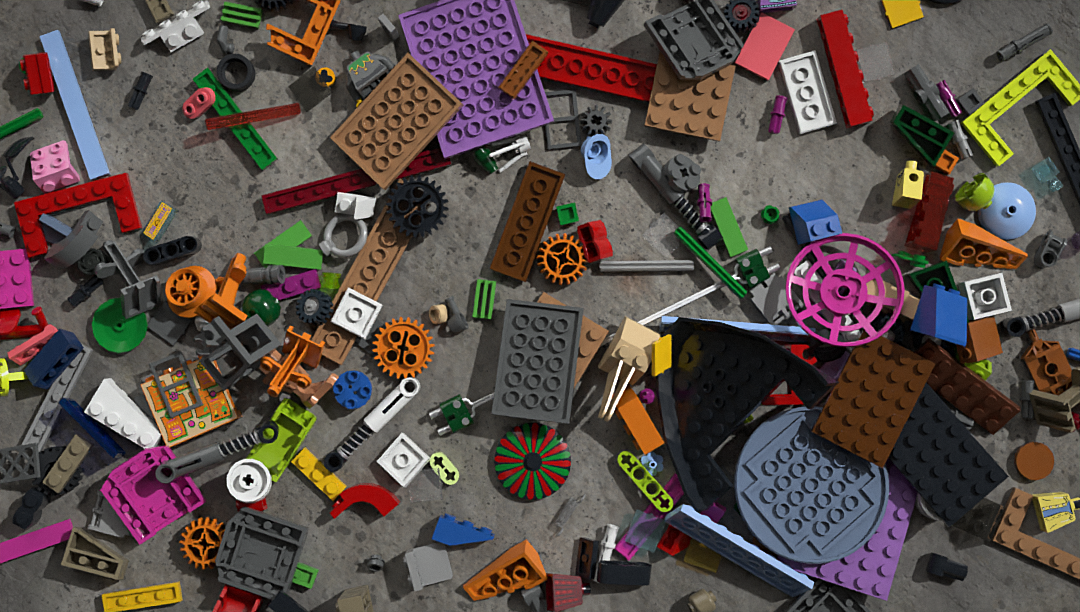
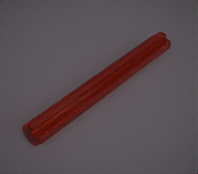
M299 103L208 118L205 119V126L207 130L297 115L301 113Z

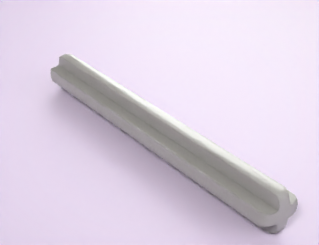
M601 261L599 263V270L601 272L694 270V261Z

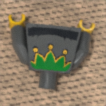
M358 51L353 52L349 56L352 62L347 65L349 73L346 75V88L353 100L357 102L356 108L363 102L361 97L364 99L368 97L395 67L388 57L379 54L372 55L370 52H365L361 55Z

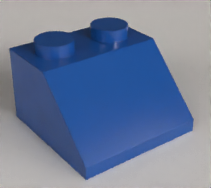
M823 200L789 207L798 245L842 234L838 215Z

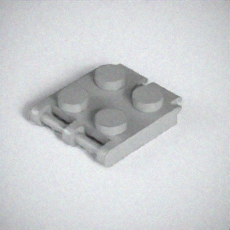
M773 273L769 279L764 281L767 287L764 288L760 283L749 292L753 296L750 300L766 321L771 325H777L785 318H790L791 312L790 310L787 312L789 307L786 301V281L782 276L778 277ZM791 288L793 305L797 303L794 307L795 310L803 308L804 304ZM783 313V316H781L779 319H777L775 322H773L774 319H776L778 316H780V315Z
M98 490L96 506L92 509L94 513L91 524H88L87 528L120 538H125L126 535L133 536L103 493ZM104 497L102 506L99 508L101 499ZM97 513H98V514H99V517H98V520H97V524L94 525V524H95V521H96Z

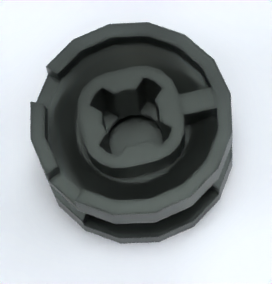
M90 248L77 261V264L83 273L96 275L95 267L102 262L108 264L109 260L105 252Z

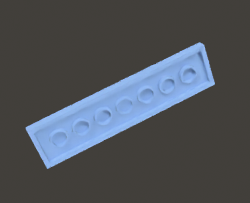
M683 504L665 517L664 521L791 597L813 588L814 582L808 579L805 574L796 572L790 565L781 563L773 555L766 554L758 546L744 541L741 536L729 532L726 527L714 523L708 516L699 514L689 505Z

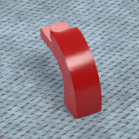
M360 483L345 489L339 494L344 501L342 502L339 499L331 506L333 510L330 514L335 519L351 504L364 501L374 505L383 516H386L400 501L390 490L381 485Z

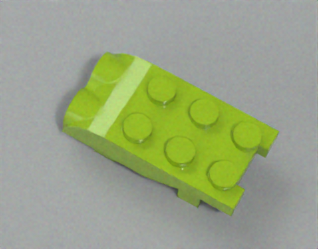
M284 398L269 420L274 421L279 426L277 439L269 444H255L246 459L260 461L269 470L272 481L278 482L313 428L317 417L293 400ZM271 428L264 429V434L272 436L274 431Z

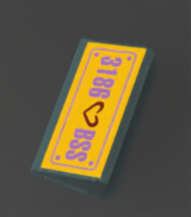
M161 200L143 229L142 234L159 243L178 210Z

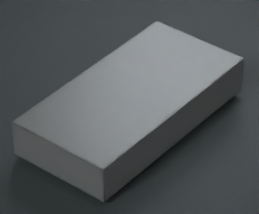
M384 14L380 15L378 20L382 28L395 41L399 37L396 28Z

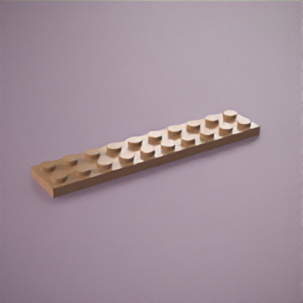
M399 179L398 183L403 185V180ZM420 189L414 191L415 198H421L424 194V191ZM428 195L420 204L415 203V208L406 214L404 218L407 219L416 209L420 211L422 209L420 207L421 204L429 200L431 195ZM402 201L399 204L401 211L409 208L408 201ZM386 204L367 237L364 247L360 250L332 301L334 306L330 307L333 309V313L329 312L330 319L326 318L327 322H322V325L318 327L311 340L317 344L324 341L325 345L322 355L340 365H343L358 337L331 322L348 288H351L377 302L413 237L412 232L407 237L406 230L400 233L401 226L393 227L396 221H389V218L393 215L386 213V211L391 209ZM414 216L412 224L415 226L419 225L422 220L421 216Z

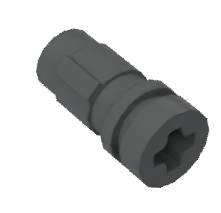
M282 265L246 269V277L243 279L245 284H283L285 281V269Z

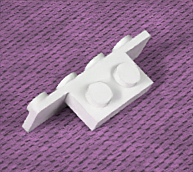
M201 0L195 3L189 11L183 10L179 12L176 18L171 21L169 19L159 24L160 27L155 30H147L142 34V44L145 45L161 37L170 52H173L203 35L204 31L195 19V16L210 8L208 0L205 2Z

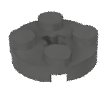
M683 154L676 155L665 164L664 174L668 176V183L675 191L679 193L690 192L697 188L700 183V166Z

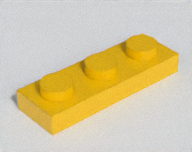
M306 447L291 461L332 501L347 487L334 473L327 470L324 464Z

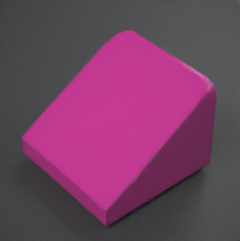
M716 502L709 510L701 511L700 514L708 516L711 521L717 524L726 512V507Z

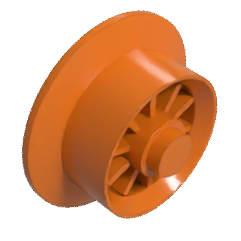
M189 266L175 271L168 278L165 286L169 307L175 314L184 318L197 317L198 315L194 313L197 306L217 291L214 276L207 269L200 266Z

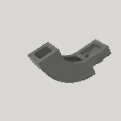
M84 211L72 232L62 241L53 243L44 259L58 270L65 269L74 264L95 243L98 238L96 233L103 221L91 211Z

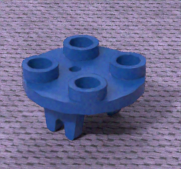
M356 370L346 371L339 376L333 386L334 396L343 407L348 409L360 408L369 401L372 394V384L369 378L362 372Z

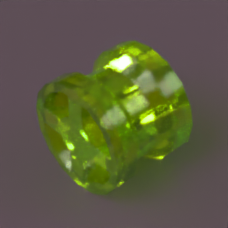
M322 272L323 282L321 283V288L340 289V284L338 283L339 278H341L340 273Z

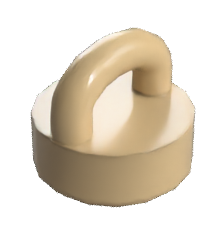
M445 305L431 306L429 318L433 324H441L447 321L448 310Z

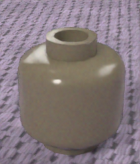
M700 589L688 598L689 603L687 605L691 612H713L716 609L714 602L717 599L712 591L707 592L705 589Z

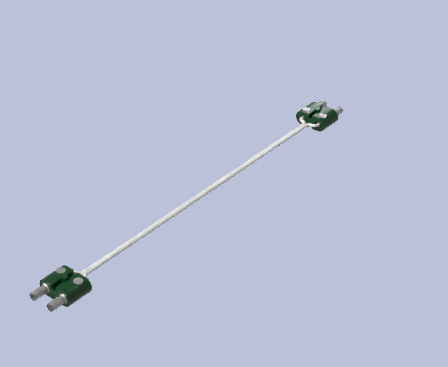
M769 246L761 251L754 249L736 258L737 265L734 269L735 274L732 277L735 280H739L742 284H747L750 289L769 279L770 274L781 268L778 263L769 268L764 266L762 257L773 252ZM737 268L742 272L744 281L740 277H736L738 275ZM720 281L638 323L645 325L725 284ZM615 333L606 337L602 345L612 341ZM494 393L473 403L467 398H462L461 394L440 403V408L429 413L431 419L444 414L448 421V425L437 430L439 435L441 436L449 431L456 433L474 424L475 408L494 399ZM464 401H467L470 405H474L472 407V415L467 409Z

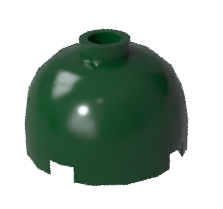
M259 289L254 290L243 299L240 311L248 315L246 320L258 314L267 327H269L279 318L281 307L279 300L274 298L270 291Z

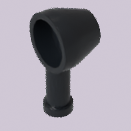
M332 20L330 25L332 30L348 31L349 39L362 41L367 31V26L336 22V20Z

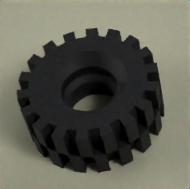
M66 446L50 447L39 452L41 477L34 478L35 481L32 483L33 485H38L37 490L44 491L43 494L56 496L70 492L80 484L78 481L83 478L81 472H84V467L81 468L79 466L60 493H57L43 483V480L50 472V466L57 462ZM31 465L30 470H33V473L30 475L34 474V467Z

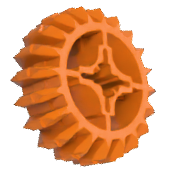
M566 233L563 234V239H560L559 234H556L555 241L550 236L548 238L551 242L550 244L545 241L543 242L546 249L539 248V251L544 254L537 255V259H543V262L537 263L538 266L544 265V269L540 270V273L542 274L547 271L548 274L545 276V279L553 276L551 282L555 283L557 278L559 279V285H562L563 279H566L567 285L570 284L569 278L571 277L576 282V274L580 277L583 276L579 270H587V267L582 266V263H588L586 259H583V256H585L584 252H581L583 245L578 247L580 239L574 243L572 242L574 235H571L570 239L567 240ZM557 244H566L564 250L560 253L550 251ZM571 246L576 250L579 262L569 257ZM567 250L566 259L569 262H564V264H561V267L558 268L560 260L557 257L559 255L562 256V254H564ZM547 256L557 262L554 272L547 264ZM568 265L576 268L570 274L559 275L564 266Z
M200 517L197 522L193 520L191 526L187 525L185 527L187 532L181 533V536L185 539L180 540L179 543L184 545V547L180 548V551H186L183 558H190L188 564L195 562V568H198L201 564L203 570L207 566L210 569L214 568L216 556L208 558V554H210L211 548L220 547L225 529H222L224 526L223 522L217 525L218 519L216 518L211 522L210 517H206L205 521ZM204 528L201 538L192 539L198 529ZM212 531L218 535L219 539H215L212 536ZM206 540L210 545L206 547V544L202 541ZM193 547H197L200 550V555L195 552Z

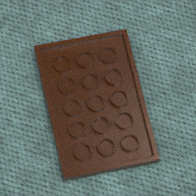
M863 329L858 340H862L870 336ZM882 336L868 344L854 347L837 379L839 383L832 389L811 432L883 468L935 363Z

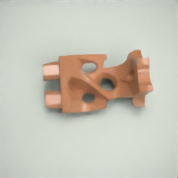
M275 350L269 357L283 365L290 354L287 352L282 356ZM300 365L295 370V372L309 376ZM260 366L259 369L266 375L262 381L264 384L269 385L276 374L272 371H265ZM332 373L325 381L311 383L306 388H300L296 383L288 381L282 391L298 396L302 403L310 409L334 385L339 376Z

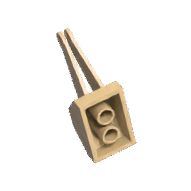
M627 316L622 320L598 364L599 369L608 373L601 409L598 415L600 419L605 416L604 421L606 422L611 419L627 384L634 385L646 372L652 361V343L659 340L660 337L659 333ZM619 378V379H621V380H620V383H619V385H618V387H617V389H616V391H615V394H614V396H613V398H612V395H613V392H614V389H615V385H616L617 379Z

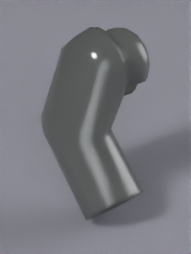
M219 26L217 42L221 51L226 55L234 53V45L227 42L229 28L227 26Z

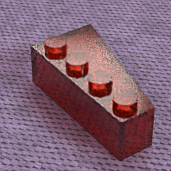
M933 171L926 173L922 189V200L917 203L904 246L925 253L937 250L945 214L949 205V197L954 189V178Z

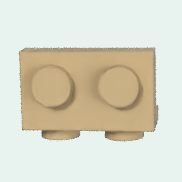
M110 28L109 31H89L92 71L116 70L119 64H121V54L117 53L119 35L115 34V28Z

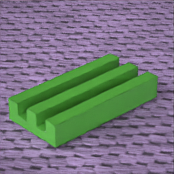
M224 1L223 15L220 20L259 29L263 10ZM229 8H233V9H238V10H243V11H248V12H253V13H258V14H257V16H256V15H251V14H246V13L231 11V10H228V9H229ZM227 14L256 20V23L228 18Z
M477 279L473 317L492 319L496 281ZM481 284H484L481 314H477ZM489 284L492 285L489 313L488 315H485L487 291Z

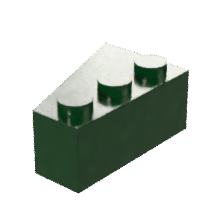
M899 105L890 121L895 129L932 167H935L955 133L905 105Z

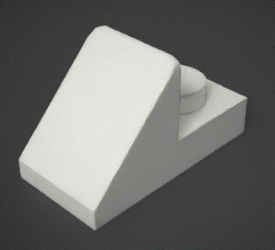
M338 192L335 212L354 215V219L373 217L376 198Z

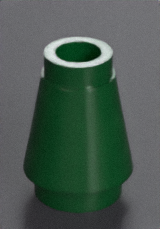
M483 146L472 154L473 160L490 175L498 169L494 158L489 157L491 153L489 148L487 149Z

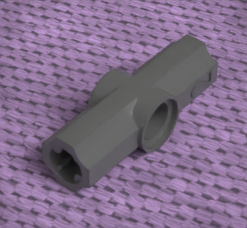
M919 64L904 73L914 90L915 99L920 105L925 107L934 122L949 113L939 97V89L934 82L929 81Z

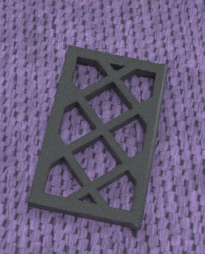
M38 443L0 449V453L3 454L0 460V471L5 475L0 480V484L41 477ZM27 448H32L33 450L31 457L25 453ZM17 450L19 454L14 460L10 453ZM22 456L28 461L24 469L18 464ZM6 459L12 464L8 472L2 467ZM32 465L34 467V474L29 475L27 471ZM16 468L21 474L19 477L13 478L11 474Z

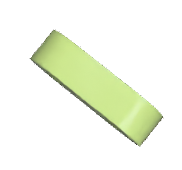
M434 453L429 460L431 467L446 484H455L459 479L457 468L444 453ZM435 456L443 458L442 464L445 466L444 468L440 464H434ZM446 468L450 473L453 471L455 472V480L446 479Z

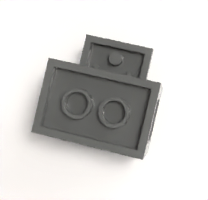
M258 314L231 330L218 316L201 329V333L193 338L194 342L199 341L204 346L203 350H196L197 356H203L200 360L201 364L223 391L254 372L260 366V360L264 356L269 357L281 345ZM231 350L243 366L236 374L226 380L212 362Z

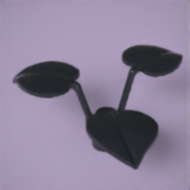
M33 136L15 141L3 154L13 177L7 176L2 179L7 167L0 166V188L5 190L12 199L19 197L25 189L18 182L19 177L14 171L11 159L16 157L30 140L35 139Z

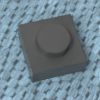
M974 88L956 100L967 116L985 104Z

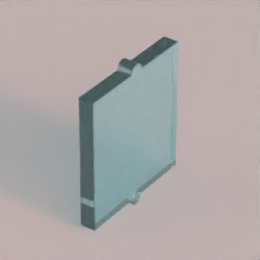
M636 509L624 541L636 545L638 549L644 548L655 552L666 522L655 517L653 513L648 514Z

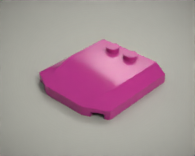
M168 445L145 448L111 471L100 490L139 545L156 535L159 530L187 512L190 513L206 502L205 497L189 474L173 479L170 483L158 481L155 473L161 462L176 458ZM162 468V472L165 475L172 474L169 468Z

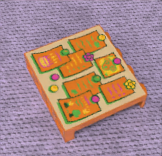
M198 356L199 360L194 362L191 360L186 361L203 402V405L171 419L154 376L146 378V382L140 384L166 446L168 445L170 448L242 417L240 410H237L229 390L223 391L201 364L200 360L203 356ZM214 360L212 363L220 372L216 360ZM180 364L181 367L174 370V367L162 371L164 375L159 376L163 388L187 378L182 364ZM189 382L165 391L173 413L197 403Z

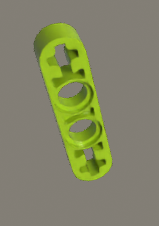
M621 452L617 459L621 468L661 512L670 511L673 507V499L631 452ZM622 455H630V462L634 464L636 461L638 465L629 472L627 468H630L627 463L622 464L621 462L623 460ZM638 468L642 469L645 473L644 478L641 480L636 479L633 474ZM649 483L656 484L657 492L655 494L647 492L646 487ZM662 491L664 494L661 497L664 500L667 498L670 500L668 503L669 508H661V501L659 499L654 501L653 497H656Z

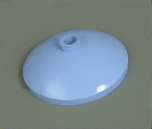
M1008 182L994 185L995 192L991 200L992 204L986 209L978 210L980 224L984 230L1003 240L1015 239L1024 235L1033 225L1036 216L1035 202L1031 194L1025 188L1015 183ZM1009 207H1013V213L1009 212Z

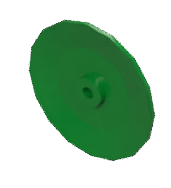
M121 297L109 299L101 304L94 313L92 321L93 335L99 345L108 351L116 353L128 352L139 346L146 336L148 327L144 312L125 319L122 314Z

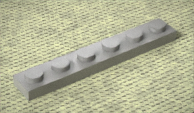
M82 344L84 347L82 351L52 384L22 445L38 443V451L41 452L93 349Z

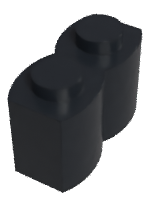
M38 487L26 492L22 499V506L16 510L13 516L12 523L24 530L38 523L42 515V509L48 505L51 494H43L44 491L37 490Z

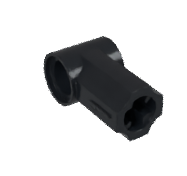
M931 552L926 571L943 577L944 575L963 581L967 576L968 566Z

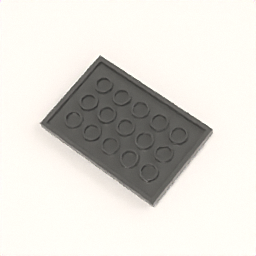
M507 299L492 415L563 424L570 423L584 308Z

